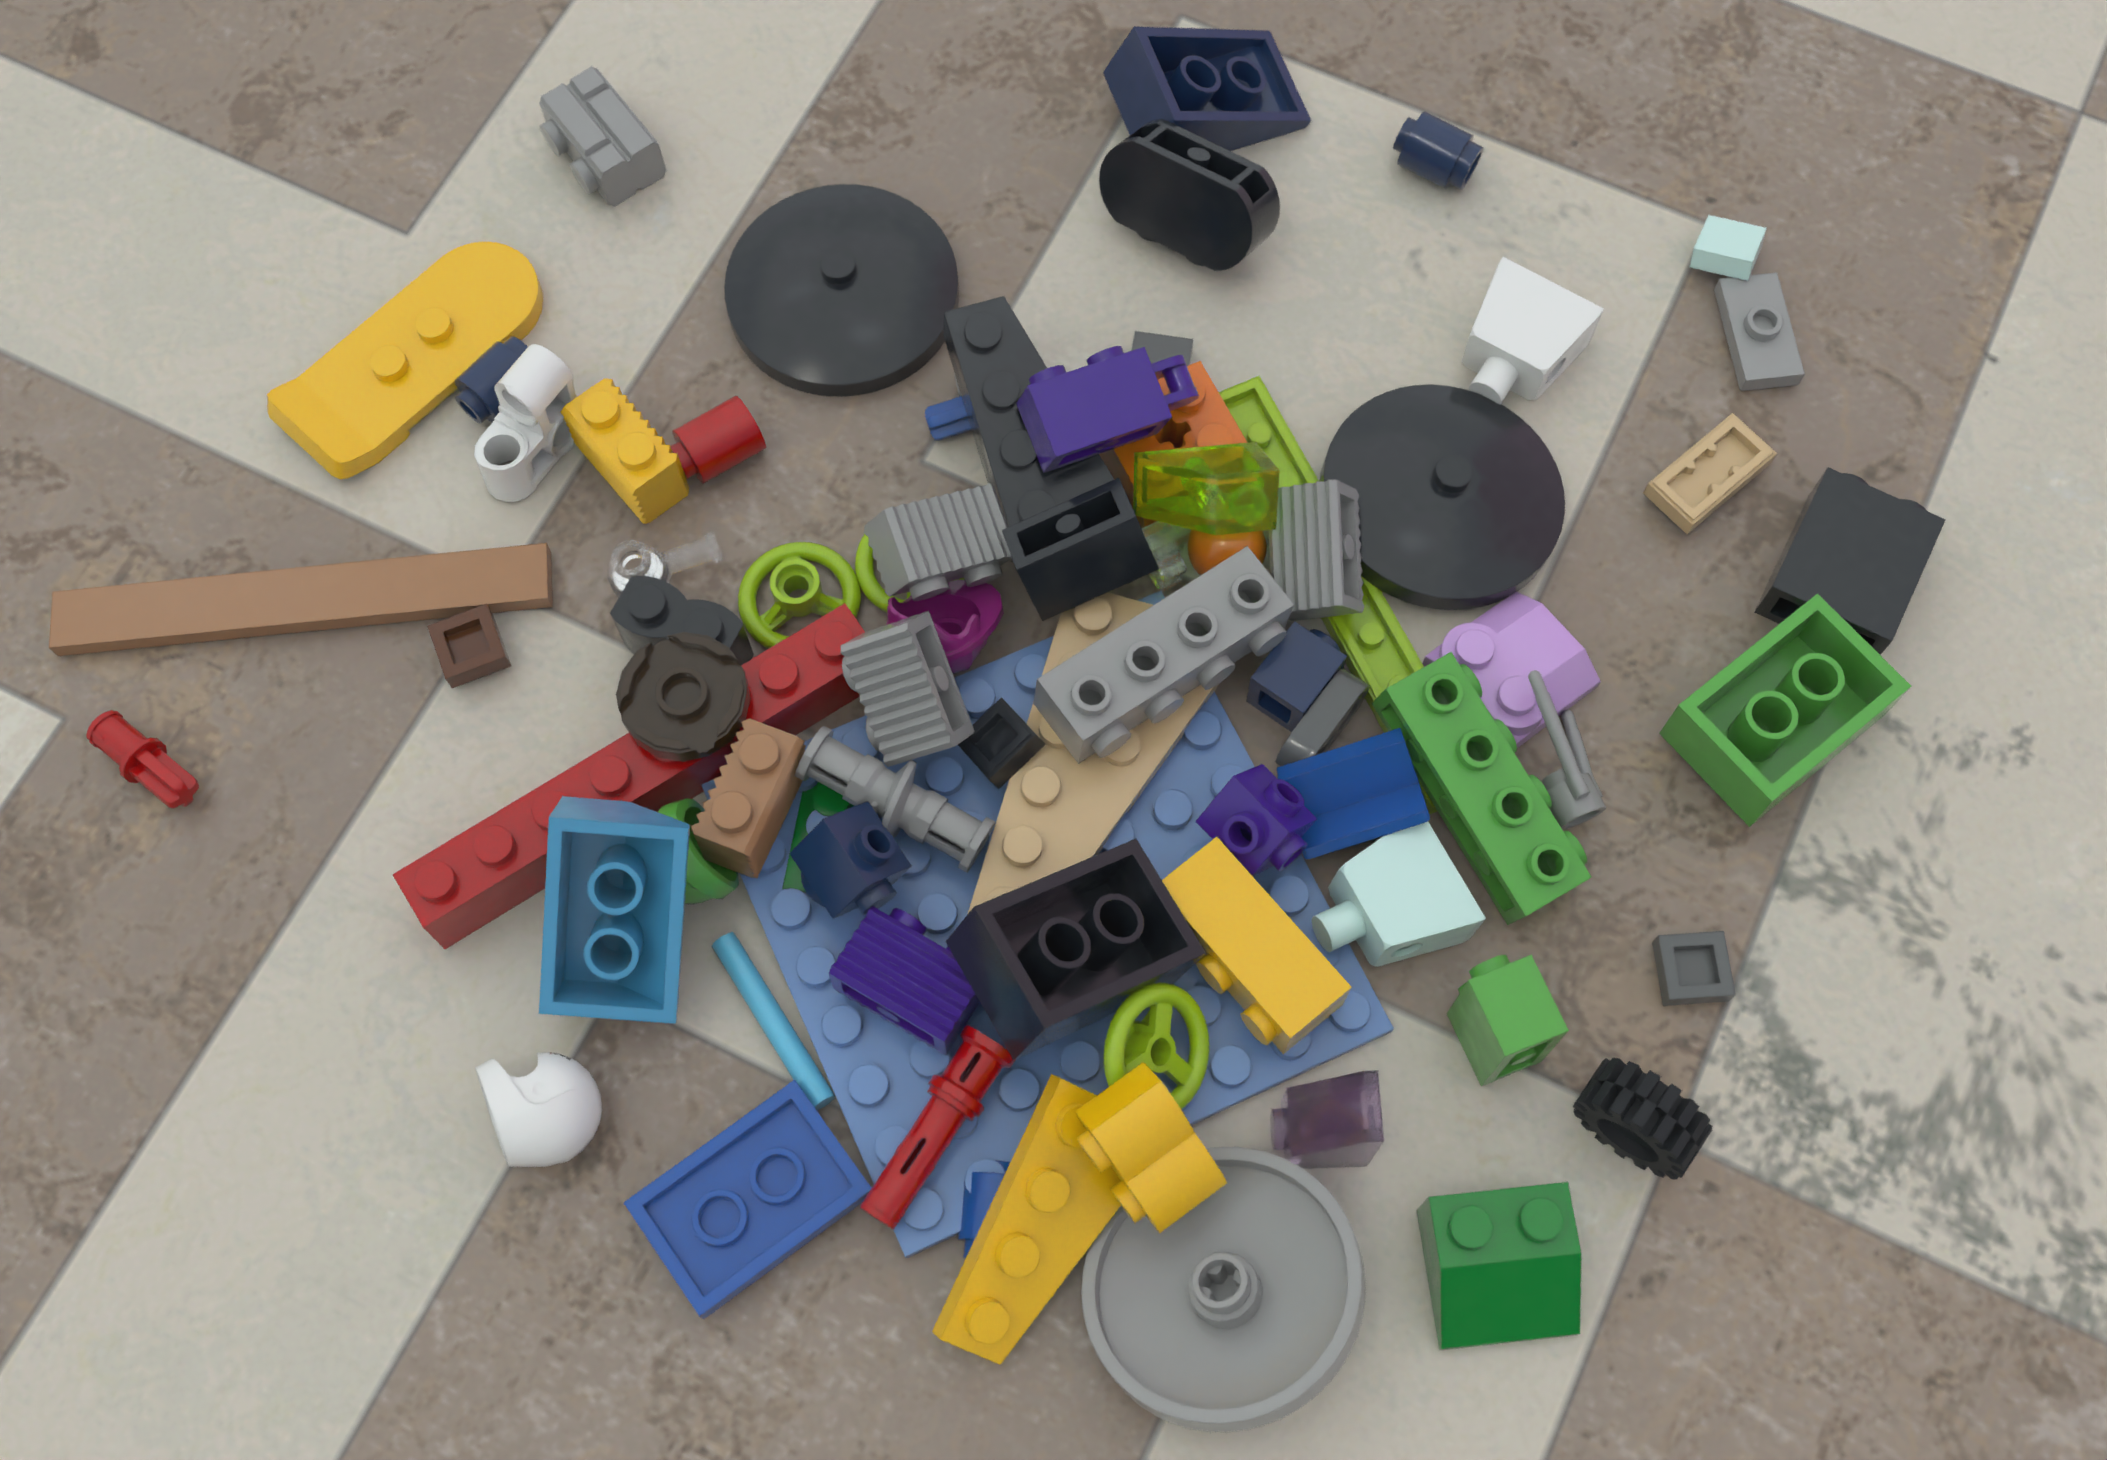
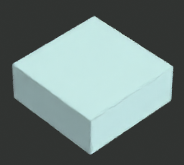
M1708 215L1694 246L1690 268L1748 281L1762 248L1766 228Z

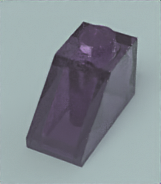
M1378 1070L1360 1071L1287 1088L1281 1100V1108L1271 1109L1270 1113L1273 1150H1284L1285 1159L1303 1169L1367 1167L1384 1142Z

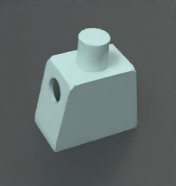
M1425 822L1381 837L1341 866L1328 886L1330 896L1336 906L1313 916L1311 922L1319 943L1326 951L1331 952L1356 940L1367 961L1372 966L1378 967L1461 944L1472 937L1486 917L1429 822Z

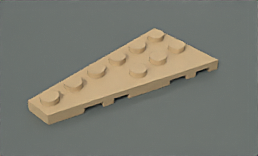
M1107 592L1061 613L1042 675L1153 605ZM1219 684L1208 690L1199 685L1182 696L1184 699L1182 705L1166 719L1153 724L1148 718L1129 731L1131 737L1118 750L1103 758L1094 753L1079 764L1033 704L1027 725L1046 745L1009 779L968 913L974 906L1098 855L1108 841L1112 831L1125 813L1129 812L1182 738L1187 726L1202 705L1209 700Z

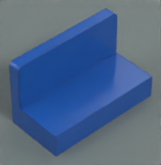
M1401 727L1276 768L1278 779H1282L1294 786L1302 795L1304 806L1317 818L1314 824L1301 837L1308 844L1302 852L1304 859L1308 860L1430 820L1426 802Z

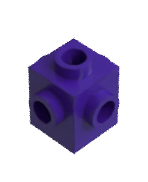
M1261 764L1234 775L1195 822L1212 839L1217 836L1252 876H1255L1273 866L1281 872L1292 864L1306 849L1308 844L1301 837L1314 824L1317 818L1304 806V799L1294 786L1282 779H1277Z

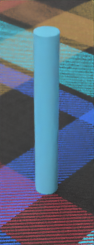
M734 932L718 938L712 944L713 950L791 1077L797 1082L816 1110L825 1107L834 1100L835 1095L739 939Z

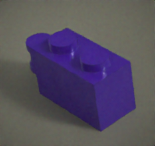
M1114 346L1090 356L1086 360L1087 366L1066 372L1064 365H1057L1029 378L1030 385L1026 387L1016 404L1043 473L1158 434L1172 418L1170 411L1183 407L1199 398L1184 356L1176 355L1151 364L1145 347L1124 353L1121 346ZM1163 377L1170 391V394L1165 396L1158 382V379Z

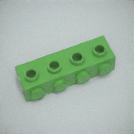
M1450 652L1386 688L1372 702V705L1388 731L1401 727L1419 782L1503 919L1509 925L1528 916L1592 877L1585 867L1587 857L1582 845L1571 832L1562 830L1550 811L1552 801L1547 789L1536 776L1527 774L1515 755L1517 745L1511 731L1501 720H1494L1482 702V688L1476 675L1467 665H1459L1453 653Z

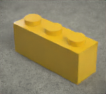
M1217 836L1162 879L1206 952L1196 962L1200 974L1216 992L1223 994L1225 991H1228L1244 1009L1240 1014L1242 1021L1259 1042L1264 1045L1273 1042L1285 1054L1344 1004L1352 988L1349 983Z

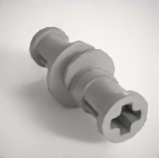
M826 726L819 729L800 760L795 773L796 777L803 781L811 777L843 795L842 799L854 806L869 801L879 818H882L883 826L887 828L893 838L903 829L914 840L922 844L926 842L960 861L959 869L966 873L970 870L988 840L996 823L995 821L986 817L982 822L948 803L946 797L914 784L917 762L912 759L897 773H894L887 769L880 760L869 754L864 756L832 738L833 730Z

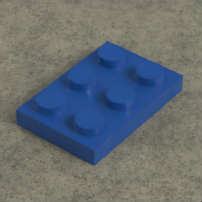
M793 1080L623 1203L699 1317L704 1320L859 1206L872 1188L800 1086Z

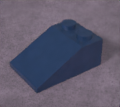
M1134 26L1103 71V75L1129 135L1150 121L1165 119L1212 143L1233 151L1304 129L1311 122V118L1270 30Z

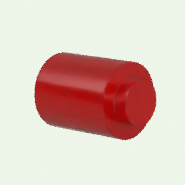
M737 395L672 431L676 443L671 445L673 453L678 454L686 479L696 475L702 484L766 449L764 437L756 421Z

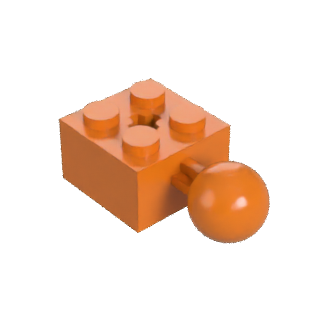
M1201 361L1187 366L1199 394L1198 399L1170 411L1172 418L1158 434L1099 455L1113 478L1120 479L1145 538L1189 519L1192 520L1194 525L1188 538V556L1193 568L1201 576L1246 546L1250 548L1263 565L1267 554V542L1259 521L1253 515L1237 507L1225 506L1226 503L1251 493L1256 457ZM1164 377L1158 379L1163 395L1170 394Z

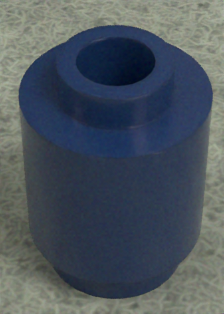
M1425 111L1419 116L1417 121L1410 117L1406 119L1393 145V149L1400 152L1397 162L1399 166L1445 189L1451 184L1461 190L1471 178L1482 156L1484 147L1473 142L1474 135Z
M511 336L504 343L496 341L455 379V384L460 391L455 396L456 402L467 415L479 424L486 419L493 422L496 415L500 412L495 385L528 347L518 338Z

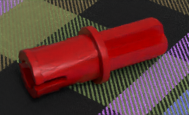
M110 710L104 712L92 721L87 730V739L94 747H98L120 766V775L128 782L141 783L169 808L174 809L180 805L186 807L193 801V795L199 789L198 781L167 755L166 745L158 738H146L128 723L118 711Z

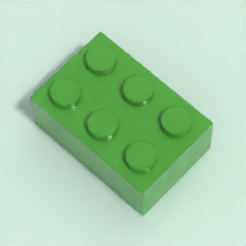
M1817 593L1680 703L1659 734L1750 827L1886 715L1911 688V685Z

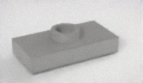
M1778 274L1750 275L1748 281L1733 277L1720 278L1714 288L1740 391L1799 385L1805 373Z

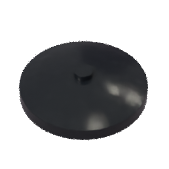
M836 184L811 188L789 196L771 206L758 216L742 234L732 251L725 274L724 293L728 316L735 337L746 355L760 370L774 380L798 391L821 396L848 397L868 394L891 387L913 375L927 364L944 344V312L957 309L959 304L956 260L950 243L938 224L924 210L911 201L887 190L865 185Z
M1432 384L1414 385L1391 390L1372 398L1357 408L1342 423L1329 446L1320 472L1319 481L1339 480L1357 489L1359 494L1357 502L1360 508L1358 516L1360 518L1359 529L1361 532L1359 540L1362 545L1360 548L1362 556L1360 564L1363 570L1361 576L1390 596L1421 607L1439 610H1467L1484 607L1509 597L1528 584L1541 570L1556 546L1562 531L1565 514L1564 488L1556 462L1547 446L1538 434L1510 409L1479 393L1462 388Z

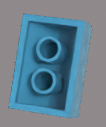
M562 796L550 814L548 824L539 1014L676 1024L690 824L632 802Z

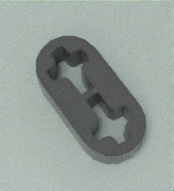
M1340 669L1289 735L1277 755L1276 764L1284 766L1327 752L1362 704L1370 685L1346 669Z

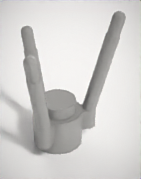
M1533 670L1529 673L1528 679L1562 765L1561 769L1546 776L1542 783L1552 801L1550 811L1562 830H1566L1594 818L1606 810V806L1601 798L1603 795L1593 777L1573 712L1565 710L1561 714L1566 731L1565 734L1540 672Z

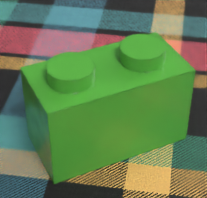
M1499 955L1473 967L1469 971L1472 979H1469L1458 988L1459 995L1447 1012V1016L1481 1086L1542 1062L1569 1031L1532 955L1511 963L1507 955Z

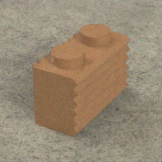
M749 718L741 721L743 730L736 733L738 741L730 744L733 753L725 756L727 764L719 767L722 776L713 779L716 788L708 790L710 799L702 802L705 811L696 814L699 823L692 825L691 828L705 860L745 876L758 878L803 781L796 777L795 773L806 746L804 745L805 741L798 736Z

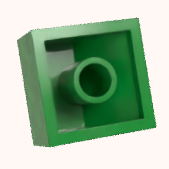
M1568 1182L1431 1196L1416 1210L1439 1351L1576 1336L1580 1334L1582 1253Z

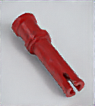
M966 1025L960 1036L963 1043L943 1074H934L928 1085L930 1087L927 1092L932 1097L860 1205L862 1210L892 1230L895 1229L928 1176L935 1169L939 1159L966 1119L973 1121L975 1116L979 1117L985 1109L981 1101L1002 1068H1011L1016 1061L1012 1059L1006 1048L970 1026Z

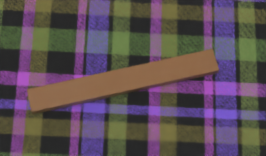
M547 543L52 591L49 648L57 656L449 618L484 604L489 606L492 613L553 607L551 551Z

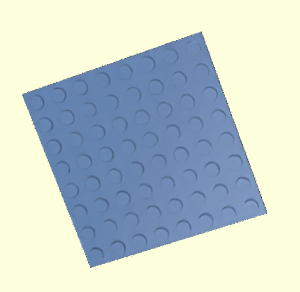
M1160 590L1138 601L1155 605L1165 597ZM1054 636L955 677L972 725L1001 697L1027 724L1034 701L1036 682L1042 676ZM1215 691L1187 726L1182 738L1129 812L1125 813L1112 831L1099 854L1137 839L1162 880L1213 840L1195 821L1234 775L1255 767ZM866 715L832 729L834 731L832 738L864 756L869 754L883 762L884 755L875 750L868 739ZM813 738L804 742L805 750ZM958 745L912 759L917 762L914 784L946 797L948 803L982 822L986 817L996 822L1009 780L998 789ZM909 761L890 767L885 766L887 769L897 773ZM809 777L806 781H802L758 878H751L740 874L872 1182L875 1184L894 1155L897 1147L904 1140L932 1097L927 1092L930 1087L928 1085L934 1074H943L962 1045L963 1040L959 1035L948 1054H941L935 1048L929 1047L923 1041L916 1039L913 1035L894 1026L890 1021L884 1020L878 1014L872 1013L868 1008L862 1007L856 1001L850 1000L846 995L839 993L833 988L829 976L830 968L837 961L839 954L844 950L846 943L851 940L854 931L858 929L861 920L866 915H863L860 909L856 908L832 919L826 908L813 901L807 893L793 888L782 889L802 791H807L818 783V781ZM714 780L701 785L707 800L710 799L708 790L716 788ZM814 810L806 822L807 833L809 834L827 816H823ZM901 829L894 840L912 867L892 884L897 894L878 909L888 915L893 908H898L911 914L927 928L923 936L946 948L948 946L946 940L968 914L993 830L976 861L966 873L958 868L960 861L926 842L922 844L914 840ZM1302 855L1281 872L1273 866L1253 877L1352 988L1344 1004L1283 1054L1273 1042L1264 1045L1252 1035L1242 1021L1240 1014L1244 1009L1228 991H1225L1223 994L1216 992L1200 974L1195 963L1173 984L1185 990L1195 999L1205 1017L1209 1032V1060L1204 1079L1196 1095L1182 1109L1190 1125H1194L1391 1033L1394 1029L1349 943L1331 952L1326 951L1319 943L1311 920L1313 916L1330 909ZM979 1003L966 1025L980 1031L1006 1048L982 1004ZM1150 1006L1142 1011L1135 1020L1142 1021L1149 1012ZM1173 1008L1170 1035L1174 1039L1176 1053L1188 1062L1189 1036L1183 1017ZM1115 1013L1016 1059L1011 1068H1002L981 1101L985 1108L979 1117L975 1116L973 1121L967 1119L964 1121L939 1159L935 1169L928 1176L895 1227V1235L906 1259L959 1234L961 1231L964 1183L971 1194L972 1172L1005 1174L1003 1167L997 1161L1011 1162L1051 1074L1096 1095L1109 1087L1104 1071L1103 1053L1107 1030ZM1154 1072L1169 1092H1172L1177 1086L1166 1074Z

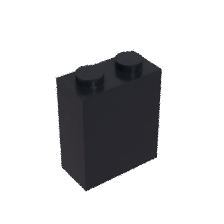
M1827 467L1809 494L1754 613L1780 624L1818 593L1881 655L1893 641L1946 519L1928 512L1921 504L1915 501L1899 499L1869 486L1865 480L1856 475L1840 473Z

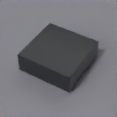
M1002 697L972 725L975 732L958 744L998 789L1046 745Z

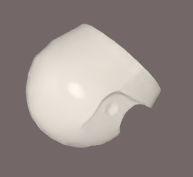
M537 1053L538 1066L532 1073L523 1077L510 1076L493 1058L475 1068L508 1167H547L567 1162L582 1152L593 1139L601 1119V1095L590 1072L576 1060L559 1053Z

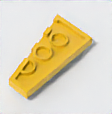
M1051 1074L932 1330L940 1340L1001 1365L1121 1206L1110 1189L1121 1181L1113 1168L1110 1167L1103 1173H1100L1076 1139L1087 1130L1075 1111L1096 1097V1094Z

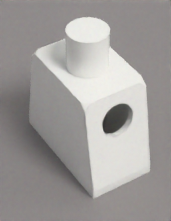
M1502 257L1471 330L1462 358V363L1465 367L1477 373L1469 386V391L1479 393L1498 404L1502 403L1509 390L1527 400L1538 399L1588 346L1604 308Z

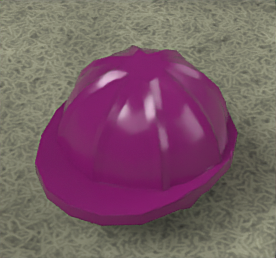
M954 580L947 582L949 586L947 591L928 599L913 601L912 596L900 603L895 597L889 598L886 625L929 611L953 674L970 668L1004 614L1000 593L987 583L967 587L965 580Z

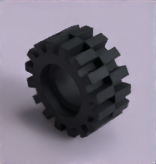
M1620 1058L1604 1059L1574 1103L1573 1107L1575 1109L1573 1112L1575 1116L1582 1119L1581 1124L1586 1130L1597 1133L1594 1138L1603 1145H1611L1615 1148L1614 1153L1624 1159L1627 1156L1633 1160L1635 1166L1643 1170L1649 1167L1654 1175L1663 1178L1665 1175L1670 1179L1682 1178L1712 1132V1125L1708 1124L1710 1119L1705 1113L1697 1111L1700 1106L1693 1099L1680 1096L1682 1090L1674 1084L1667 1086L1662 1083L1660 1075L1651 1070L1646 1074L1642 1072L1638 1064L1630 1061L1625 1064Z

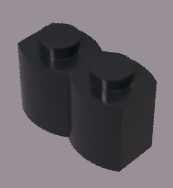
M631 576L610 612L624 644L633 654L650 642L652 645H655L660 641L668 640L667 635L688 632L708 635L729 647L740 665L751 660L754 655L744 624L732 611L711 601L687 600L677 588L658 578Z

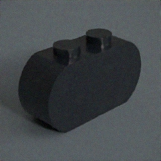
M1157 119L1144 124L1111 149L1101 164L1099 173L1100 192L1103 202L1113 219L1136 231L1143 239L1158 242L1184 255L1191 263L1198 266L1208 267L1214 271H1222L1234 267L1272 234L1279 220L1280 200L1273 179L1264 167L1165 119Z

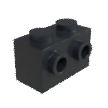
M1119 478L1002 530L1015 568L1042 621L1071 610L1078 605L1159 570Z

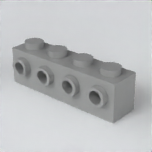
M1246 546L1039 677L1036 682L1033 704L1078 764L1094 753L1100 758L1106 757L1128 741L1131 737L1129 731L1148 718L1153 724L1166 719L1184 702L1182 696L1199 685H1202L1205 690L1215 687L1236 668L1234 663L1252 651L1258 657L1277 646L1287 635L1285 627L1294 604L1250 548Z

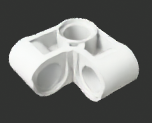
M537 344L528 346L496 383L495 393L500 404L498 406L500 412L475 445L474 456L488 492L496 499L504 502H517L532 494L561 456L565 455L575 444L574 439L571 437L572 434L566 426V421L563 419L564 416L560 413L564 405L577 397L573 386V375L567 365L557 355ZM513 461L507 465H501L504 462Z

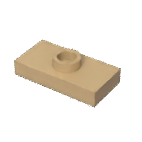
M1732 413L1650 481L1643 494L1686 534H1689L1768 467L1777 453Z

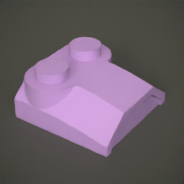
M1517 591L1471 623H1463L1451 629L1445 636L1443 643L1427 654L1422 663L1425 667L1452 652L1459 665H1467L1474 672L1481 685L1482 702L1494 720L1499 719L1508 727L1515 739L1517 748L1546 727L1528 679L1531 671L1536 670L1540 672L1558 717L1563 711L1568 710L1598 687L1601 682L1585 648L1542 603Z

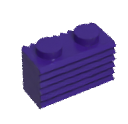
M872 906L868 910L866 917L861 920L858 929L854 931L851 940L846 943L837 961L830 968L829 976L833 988L839 993L846 995L850 1000L856 1001L862 1007L868 1008L872 1013L878 1014L884 1020L890 1021L894 1026L913 1035L916 1039L923 1041L929 1047L935 1048L941 1054L947 1055L980 1003L978 997L948 946L944 948L923 936L927 928L922 922L898 908H893L888 915Z

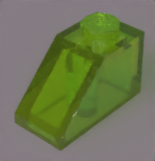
M1256 442L1134 452L1133 511L1139 517L1212 535L1276 530L1280 470Z

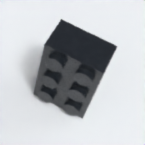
M1133 839L974 906L946 940L948 947L1013 1060L1115 1013L1130 994L1144 986L1153 983L1174 984L1206 954L1137 839Z

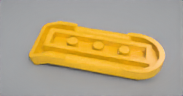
M474 242L449 251L300 376L271 389L267 394V413L269 418L333 477L347 479L378 464L409 437L410 429L458 389L455 379L496 341L504 343L511 336L522 340L535 327L543 308V292L532 264L518 250L497 242Z

